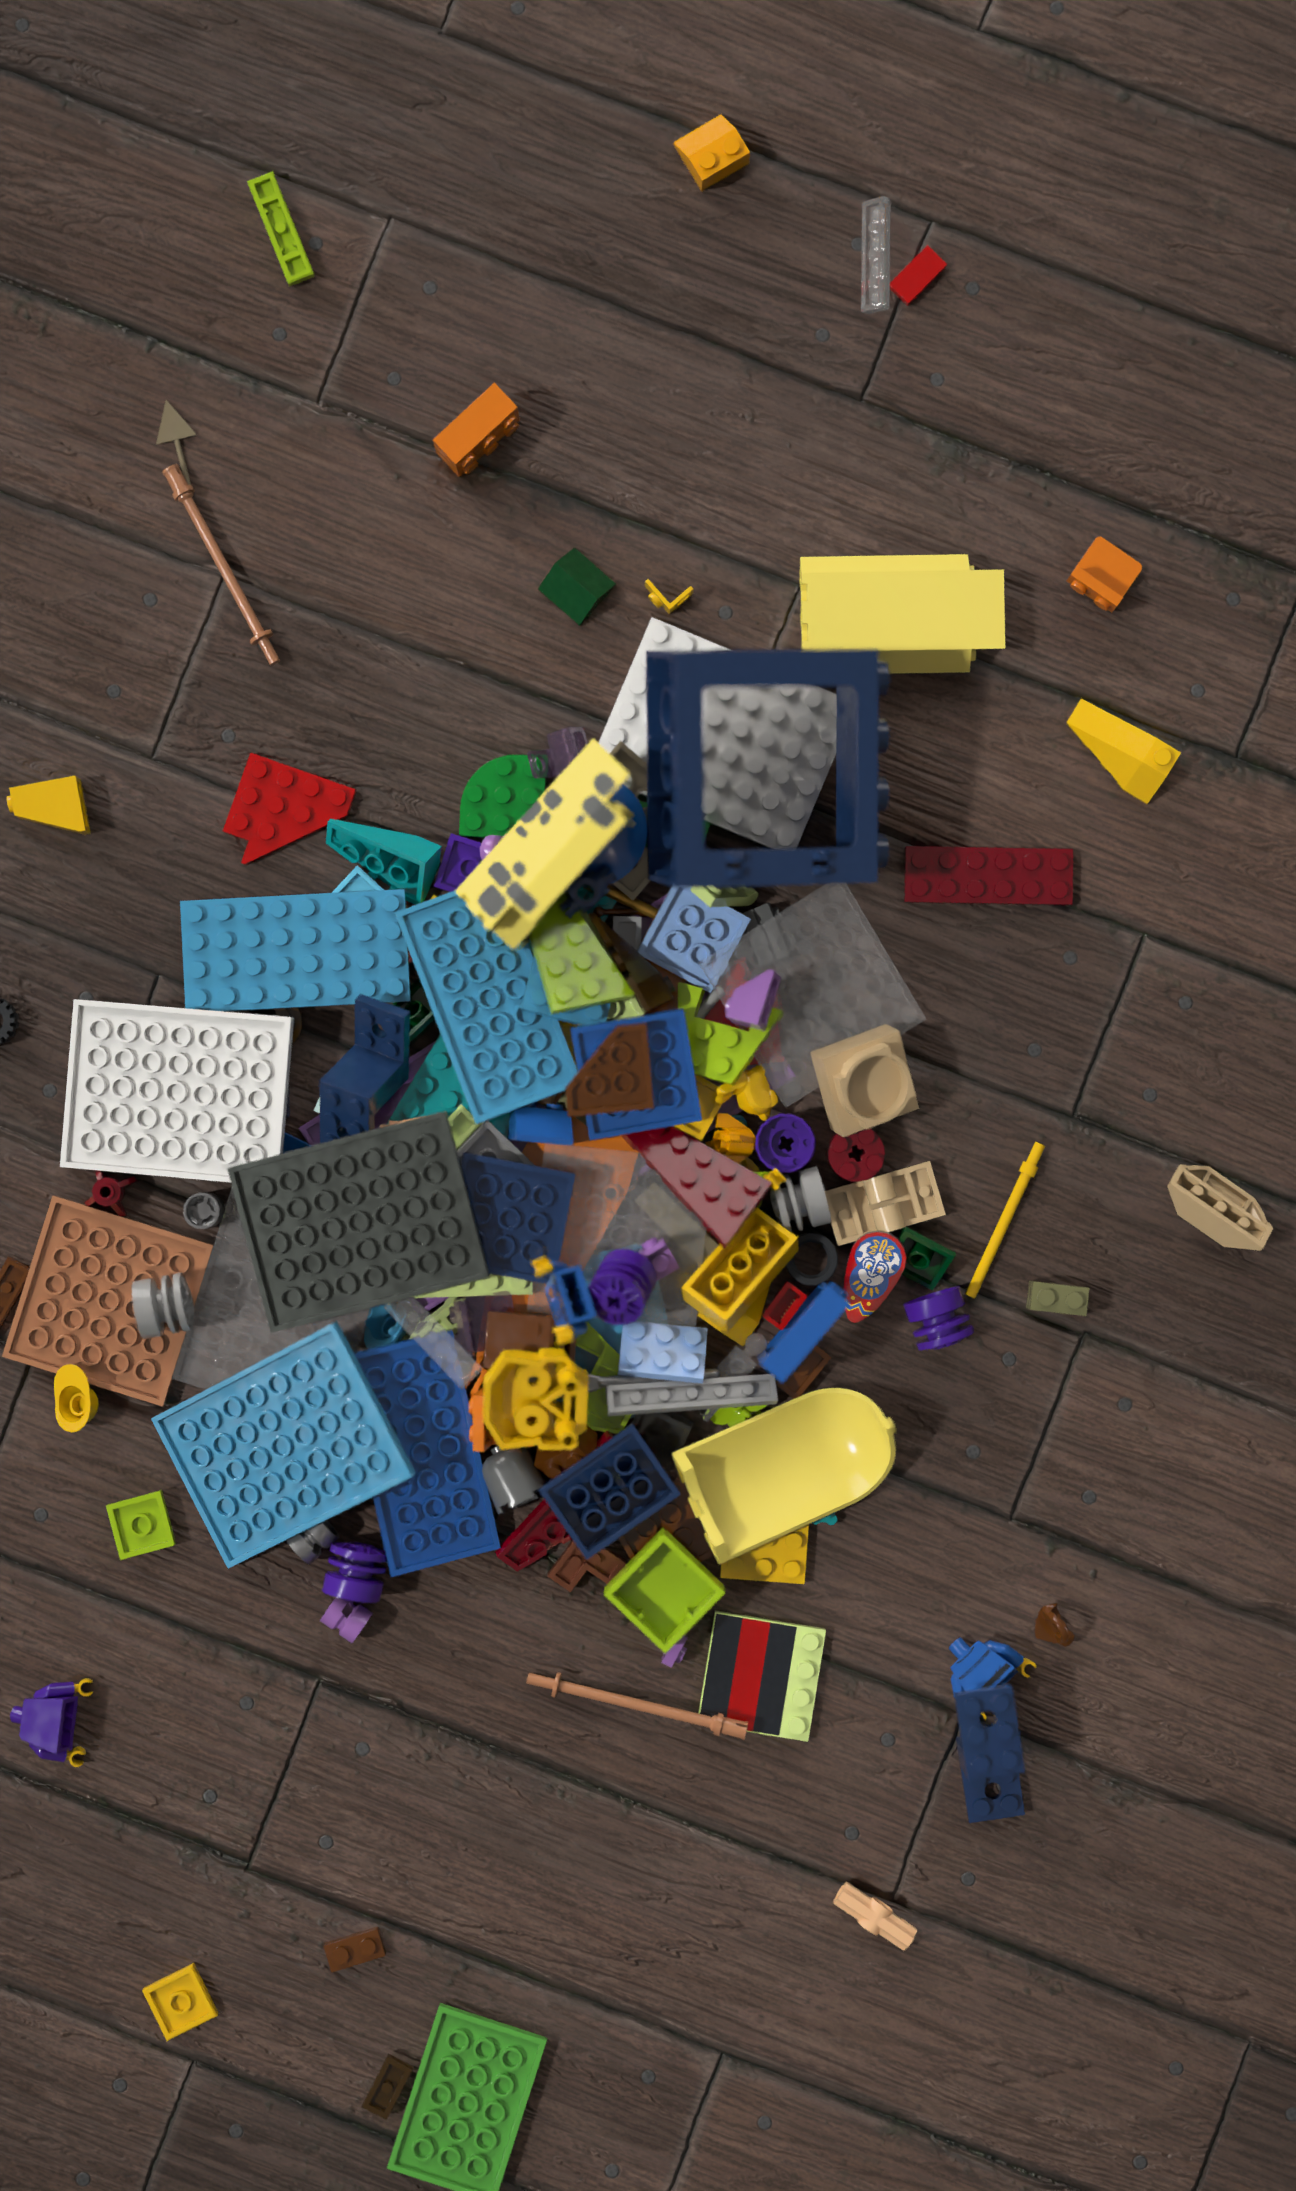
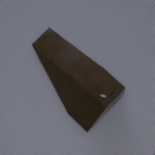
M594 912L588 915L616 966L635 994L634 997L641 1007L643 1014L649 1013L674 998L672 992L675 991V988L668 976L663 978L654 966Z

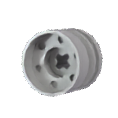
M817 1166L798 1171L799 1184L793 1185L790 1176L785 1174L783 1175L787 1179L785 1187L781 1188L779 1185L776 1191L772 1188L770 1189V1199L776 1221L791 1233L790 1220H795L797 1230L801 1231L803 1230L802 1217L808 1216L813 1227L831 1223L829 1207Z
M183 1273L173 1274V1284L169 1275L162 1276L161 1289H158L153 1278L133 1282L132 1299L134 1313L143 1339L163 1336L165 1322L168 1323L173 1334L179 1333L180 1325L184 1332L193 1330V1298Z

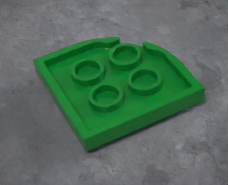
M506 755L495 758L480 767L469 779L462 794L459 836L485 838L488 835H506L545 793L547 757L541 755Z

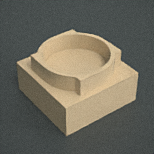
M884 1024L810 1052L830 1129L840 1136L851 1135L919 1109L899 1030Z

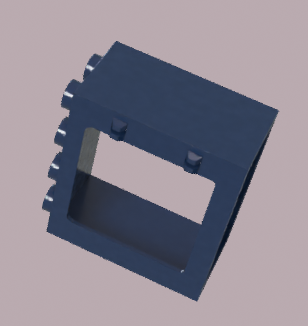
M878 649L646 651L648 880L676 888L877 882L878 868H885L889 858L887 838L884 834H878V811H885L889 802L888 782L885 777H878V754L886 753L889 746L888 723L885 719H878V696H885L887 694L890 682L888 664L886 661H878ZM837 686L836 848L705 850L703 783L704 689L707 687ZM813 860H828V866H813ZM726 862L742 863V868L726 869Z

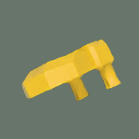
M541 1348L538 1353L522 1350H503L484 1376L482 1414L485 1425L500 1449L505 1450L537 1445L540 1450H571L575 1448L578 1444L577 1436L586 1431L589 1376L586 1369L576 1365L564 1349ZM531 1376L538 1377V1380L535 1382L528 1381ZM561 1395H562V1403H560L558 1400H556V1398H558V1397L561 1396ZM530 1416H535L536 1420L534 1422H528L527 1418Z

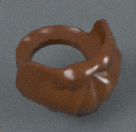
M1053 1603L1043 1606L1035 1619V1637L1052 1642L1053 1644L1059 1643L1064 1647L1070 1646L1074 1641L1075 1635L1067 1629L1065 1622L1060 1618L1057 1608L1058 1604Z

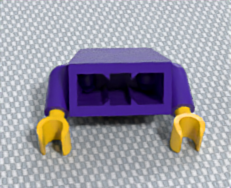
M85 1678L79 1684H74L73 1681L51 1683L37 1690L34 1697L26 1698L23 1701V1707H13L10 1714L11 1722L21 1724L19 1733L21 1740L28 1742L29 1747L41 1759L58 1762L69 1760L70 1764L74 1767L83 1765L84 1761L73 1758L75 1754L86 1755V1750L83 1747L72 1749L78 1696L73 1695L79 1692L82 1696H90L93 1691L84 1692L81 1689V1685L85 1682L92 1683L93 1680Z

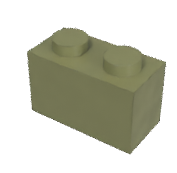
M1029 1281L1026 1308L1029 1310L1086 1316L1089 1288Z

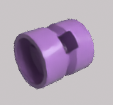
M336 1597L320 1619V1622L332 1630L338 1628L339 1635L352 1644L373 1613L361 1604L353 1605L352 1600Z

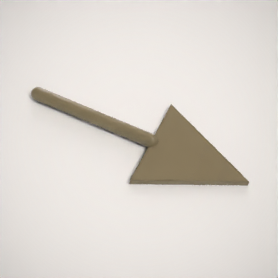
M166 400L156 445L174 441L182 473L188 485H191L179 439L196 436L197 434Z

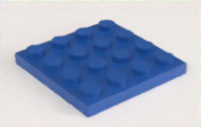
M683 1008L570 1028L577 1069L579 1071L616 1025L646 1022L654 1108L586 1115L590 1140L702 1121Z

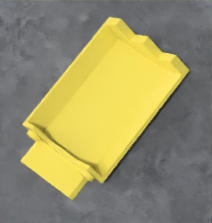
M968 554L800 557L801 649H878V661H886L889 674L970 672L971 661L976 660V649H1005L1004 570H974V565H969Z

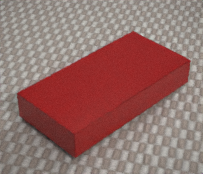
M927 245L889 283L888 288L908 306L947 267V263Z

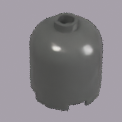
M497 1446L491 1449L493 1455L485 1460L482 1474L498 1515L506 1512L504 1509L506 1506L514 1510L537 1499L536 1493L539 1492L538 1489L544 1486L546 1482L540 1470L534 1467L535 1460L530 1451L525 1447L501 1450Z

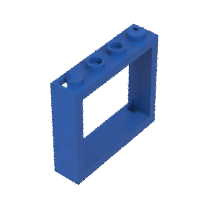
M831 1281L828 1284L822 1282L817 1285L785 1328L779 1330L756 1357L759 1363L783 1383L849 1306L850 1303L845 1300L848 1294Z

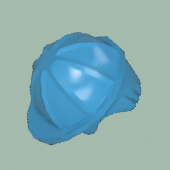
M394 1301L371 1307V1313L365 1320L366 1328L364 1332V1343L368 1349L400 1342L408 1333L410 1318L401 1303Z

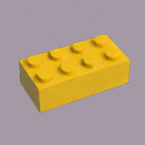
M758 1208L754 1210L741 1228L742 1232L735 1236V1241L730 1243L726 1250L719 1244L682 1286L683 1300L726 1333L729 1332L798 1252V1237Z

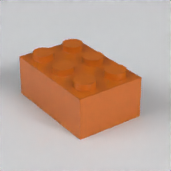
M494 382L433 439L436 453L458 477L463 473L466 475L471 473L477 467V460L484 454L486 456L490 455L498 447L499 444L497 442L504 435L509 437L519 427L518 422L520 421L518 407Z

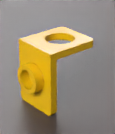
M649 579L645 581V587L651 593L648 595L649 599L658 609L662 606L669 615L694 593L693 587L690 586L674 601L669 603Z

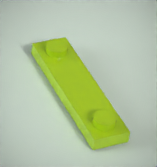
M273 171L247 181L289 287L315 277Z

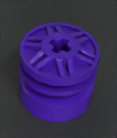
M778 1114L770 1117L760 1126L756 1135V1151L759 1159L772 1170L776 1168L780 1173H793L803 1169L811 1162L816 1151V1138L812 1128L803 1119L792 1114ZM784 1136L787 1139L792 1138L794 1140L791 1144L792 1150L789 1152L787 1149L781 1150L779 1147L782 1144L781 1138Z
M616 1249L603 1258L588 1286L591 1301L598 1318L613 1325H628L640 1317L655 1288L657 1280L655 1268L646 1257L633 1250Z
M959 1286L939 1290L903 1304L909 1322L922 1321L923 1323L922 1327L912 1332L913 1336L927 1335V1338L916 1343L918 1350L944 1348L956 1344L974 1333L972 1325L959 1327V1324L970 1319L969 1315H955L954 1312L965 1304Z
M355 1541L331 1543L330 1551L341 1556H330L328 1562L339 1567V1571H327L325 1573L322 1592L346 1600L367 1603L380 1602L384 1582L372 1577V1575L386 1572V1566L376 1563L387 1562L385 1551L373 1545Z

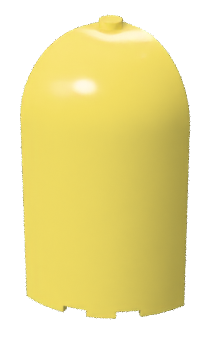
M826 1388L799 1396L672 1453L680 1481L682 1483L685 1482L690 1497L687 1499L695 1518H700L706 1531L704 1537L717 1562L721 1564L848 1507L869 1495L882 1483L892 1468L896 1454L893 1435L896 1433V1428L890 1417L885 1418L879 1407L867 1396L849 1389Z

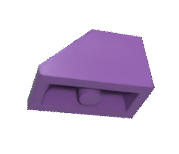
M767 970L736 988L732 997H729L725 1006L726 1017L735 1024L765 1031L781 977L775 971Z

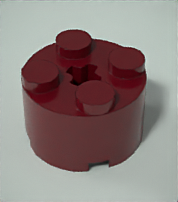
M868 1128L845 1137L837 1133L834 1134L828 1144L826 1155L831 1170L837 1176L847 1181L860 1182L868 1180L878 1173L884 1162L885 1149L880 1137ZM852 1146H855L856 1149H862L863 1154L859 1156L858 1162H856L855 1158H849L848 1153L852 1152Z

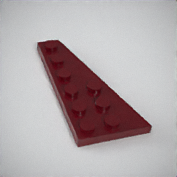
M607 1430L597 1441L596 1449L615 1435ZM543 1499L495 1553L500 1560L518 1572L545 1556L547 1550L559 1543L565 1544L572 1538L549 1504Z

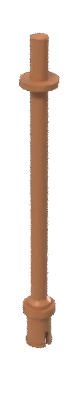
M178 464L167 467L162 473L174 492L172 496L175 501L183 503L254 634L250 640L251 644L260 645L270 665L278 663L280 659L268 639L273 633L271 629L264 630L192 498L195 491L193 486L188 485Z
M557 1672L555 1679L534 1673L528 1674L527 1684L552 1689L551 1697H556L558 1691L708 1727L717 1736L721 1733L745 1739L748 1722L724 1717L723 1713H718V1715L711 1717L562 1681V1675Z

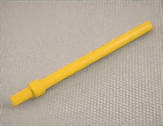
M1035 1142L1026 1162H1022L1019 1172H1021L966 1290L965 1294L972 1298H976L1031 1177L1034 1178L1038 1170L1036 1166L1044 1151V1145Z

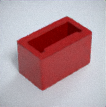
M785 1281L762 1312V1317L778 1329L783 1330L805 1301L807 1295L788 1281Z

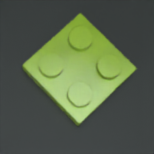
M162 1490L106 1505L120 1560L176 1545Z

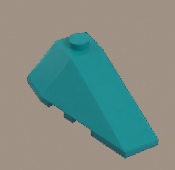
M330 819L327 823L326 844L351 863L358 862L369 871L368 876L374 880L379 878L390 887L389 890L405 889L406 901L415 905L424 902L439 869L442 846L416 835Z

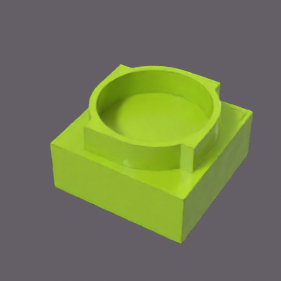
M664 1527L604 1587V1595L665 1654L725 1594L724 1585Z

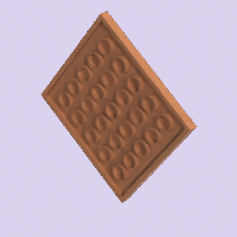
M53 1195L2 1357L53 1373H57L64 1365L73 1364L84 1371L89 1384L163 1407L188 1331L184 1332L180 1325L179 1333L173 1334L168 1323L165 1322L163 1336L143 1339L135 1318L132 1284L134 1281L153 1278L158 1289H161L162 1276L169 1275L173 1284V1274L183 1273L192 1294L195 1310L215 1245Z

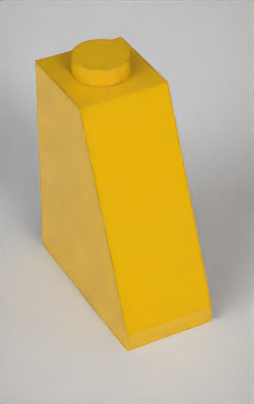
M77 776L9 788L10 796H7V804L10 813L14 812V816L76 833L91 834L81 779Z

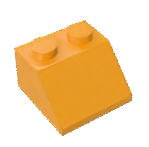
M722 115L717 116L673 142L701 191L749 164V149L736 128Z

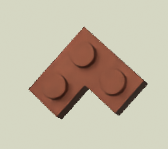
M572 1540L548 1572V1577L569 1592L573 1590L586 1571H589L608 1584L626 1565V1560L607 1547L587 1560Z

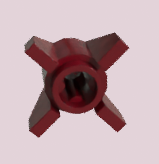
M95 1170L97 1182L93 1186L92 1197L84 1202L85 1205L91 1207L98 1203L102 1206H111L119 1216H127L120 1202L124 1199L125 1188L138 1181L136 1176L119 1181L115 1178H108L105 1171ZM106 1186L109 1187L111 1190V1194L109 1197H105L104 1192L106 1191Z

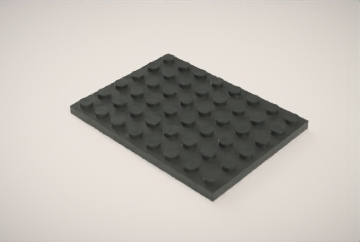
M447 1111L227 1168L271 1333L490 1277Z

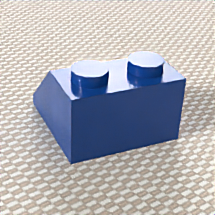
M535 1102L510 1112L508 1140L573 1145L571 1116L568 1117V1112L563 1111V1105L547 1104L546 1109L535 1108Z

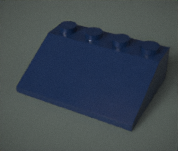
M633 1424L538 1489L587 1560L680 1495Z

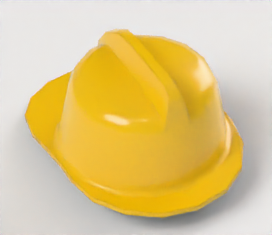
M73 1364L62 1366L54 1378L56 1419L59 1426L65 1431L76 1432L81 1430L87 1422H90L95 1417L99 1406L98 1397L90 1388L88 1378L81 1368Z

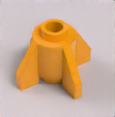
M728 1113L716 1114V1128L722 1129L716 1130L713 1135V1141L705 1142V1145L736 1163H740L755 1150L756 1136L751 1129Z

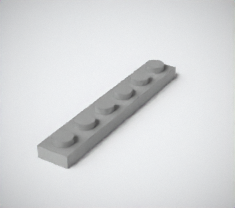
M772 1374L703 1379V1384L663 1381L606 1385L608 1416L777 1404L778 1401L775 1376Z

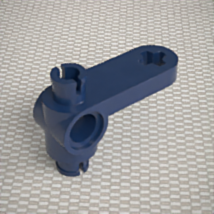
M604 865L597 873L592 870L589 871L577 882L574 883L572 881L563 893L568 898L559 904L558 907L562 912L570 907L565 912L569 919L579 910L585 914L610 892L607 886L617 879L616 875L611 872L608 876H605L611 870L607 865ZM581 887H589L593 891V898L589 901H583L578 897L577 891Z

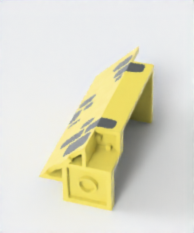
M593 739L455 891L467 903V906L475 916L484 922L483 925L487 930H493L513 950L523 949L529 942L525 937L545 916L543 913L618 830L623 825L631 828L636 825L631 819L634 814L625 805L616 801L613 803L610 800L614 796L613 793L630 774L596 740Z

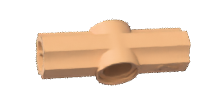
M847 1881L841 1886L833 1900L837 1907L856 1918L863 1928L878 1936L880 1934L903 1951L910 1946L917 1933V1929L913 1925L894 1914L893 1910L884 1902L875 1897L870 1898Z

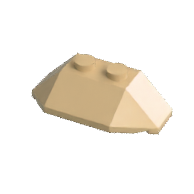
M1180 1164L1167 1186L1177 1215L1223 1247L1259 1251L1264 1248L1273 1227L1270 1222H1267L1264 1212L1253 1196L1209 1166H1187Z

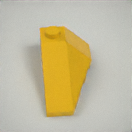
M1080 699L1066 722L1083 744L1098 758L1105 770L1107 769L1114 777L1121 789L1146 805L1163 783L1181 752L1160 739L1083 699Z

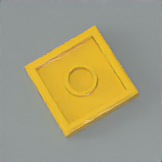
M194 1963L142 1989L166 2041L219 2014Z

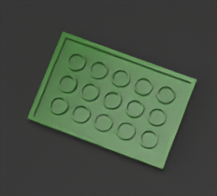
M440 2003L387 2169L454 2191H499L547 2037Z

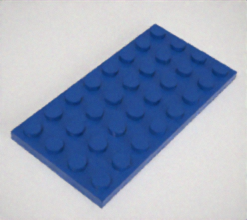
M448 1329L355 1352L354 1355L416 1473L411 1478L372 1496L390 1576L394 1577L500 1549L488 1488L482 1474L483 1466L480 1452L473 1451V1442L469 1440V1430L471 1425H473V1420L469 1413V1402L453 1330Z

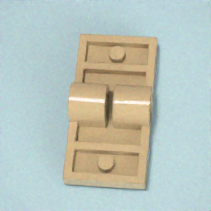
M930 1161L875 1176L865 1181L824 1191L837 1246L854 1242L867 1232L877 1230L890 1232L946 1215Z

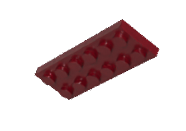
M905 846L904 903L1073 905V849Z

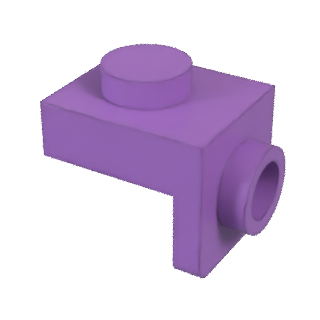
M687 1633L666 1654H663L661 1658L662 1663L672 1668L675 1661L677 1663L681 1662L687 1650L684 1647L688 1638Z

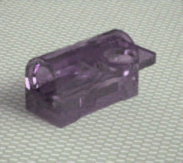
M567 727L547 735L550 749L528 751L527 756L533 777L558 778L588 745L584 727ZM536 757H538L542 763V771H540L537 767Z

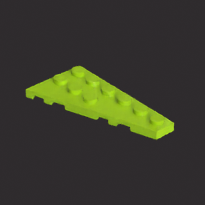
M562 892L543 913L545 915L543 919L529 933L551 1015L633 998L635 994L580 913L577 912L569 919L565 912L570 907L564 912L560 910L558 905L568 898Z

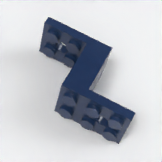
M360 994L355 999V1045L319 1081L320 1144L374 1130L375 1114L409 1079V1011ZM378 1024H380V1025L382 1026V1029H383L384 1031H382V1030L379 1028Z
M1011 1684L955 1692L954 1696L960 1737H956L969 1823L1025 1815L1019 1773L1025 1772ZM986 1710L992 1711L995 1714L994 1722L988 1726L981 1724L979 1721L980 1714ZM989 1783H997L1000 1786V1792L997 1796L988 1797L985 1794V1787Z

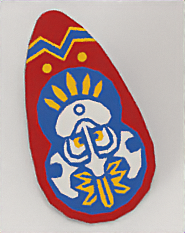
M878 1230L867 1232L859 1237L852 1246L844 1280V1291L848 1294L845 1300L850 1303L845 1312L851 1322H860L876 1311L897 1284L905 1269V1248L899 1239L889 1232Z

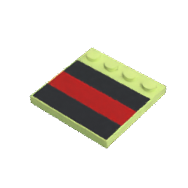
M715 1610L698 1713L711 1717L718 1715V1713H723L724 1717L747 1721L746 1732L808 1742L826 1629Z

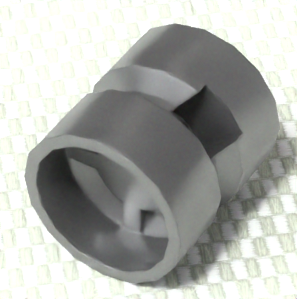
M197 1193L187 1199L183 1214L190 1226L196 1229H210L222 1222L225 1215V1206L223 1201L213 1193Z
M324 1520L286 1539L292 1550L304 1562L310 1565L322 1554L321 1548H329L331 1543L339 1538V1535L327 1520Z

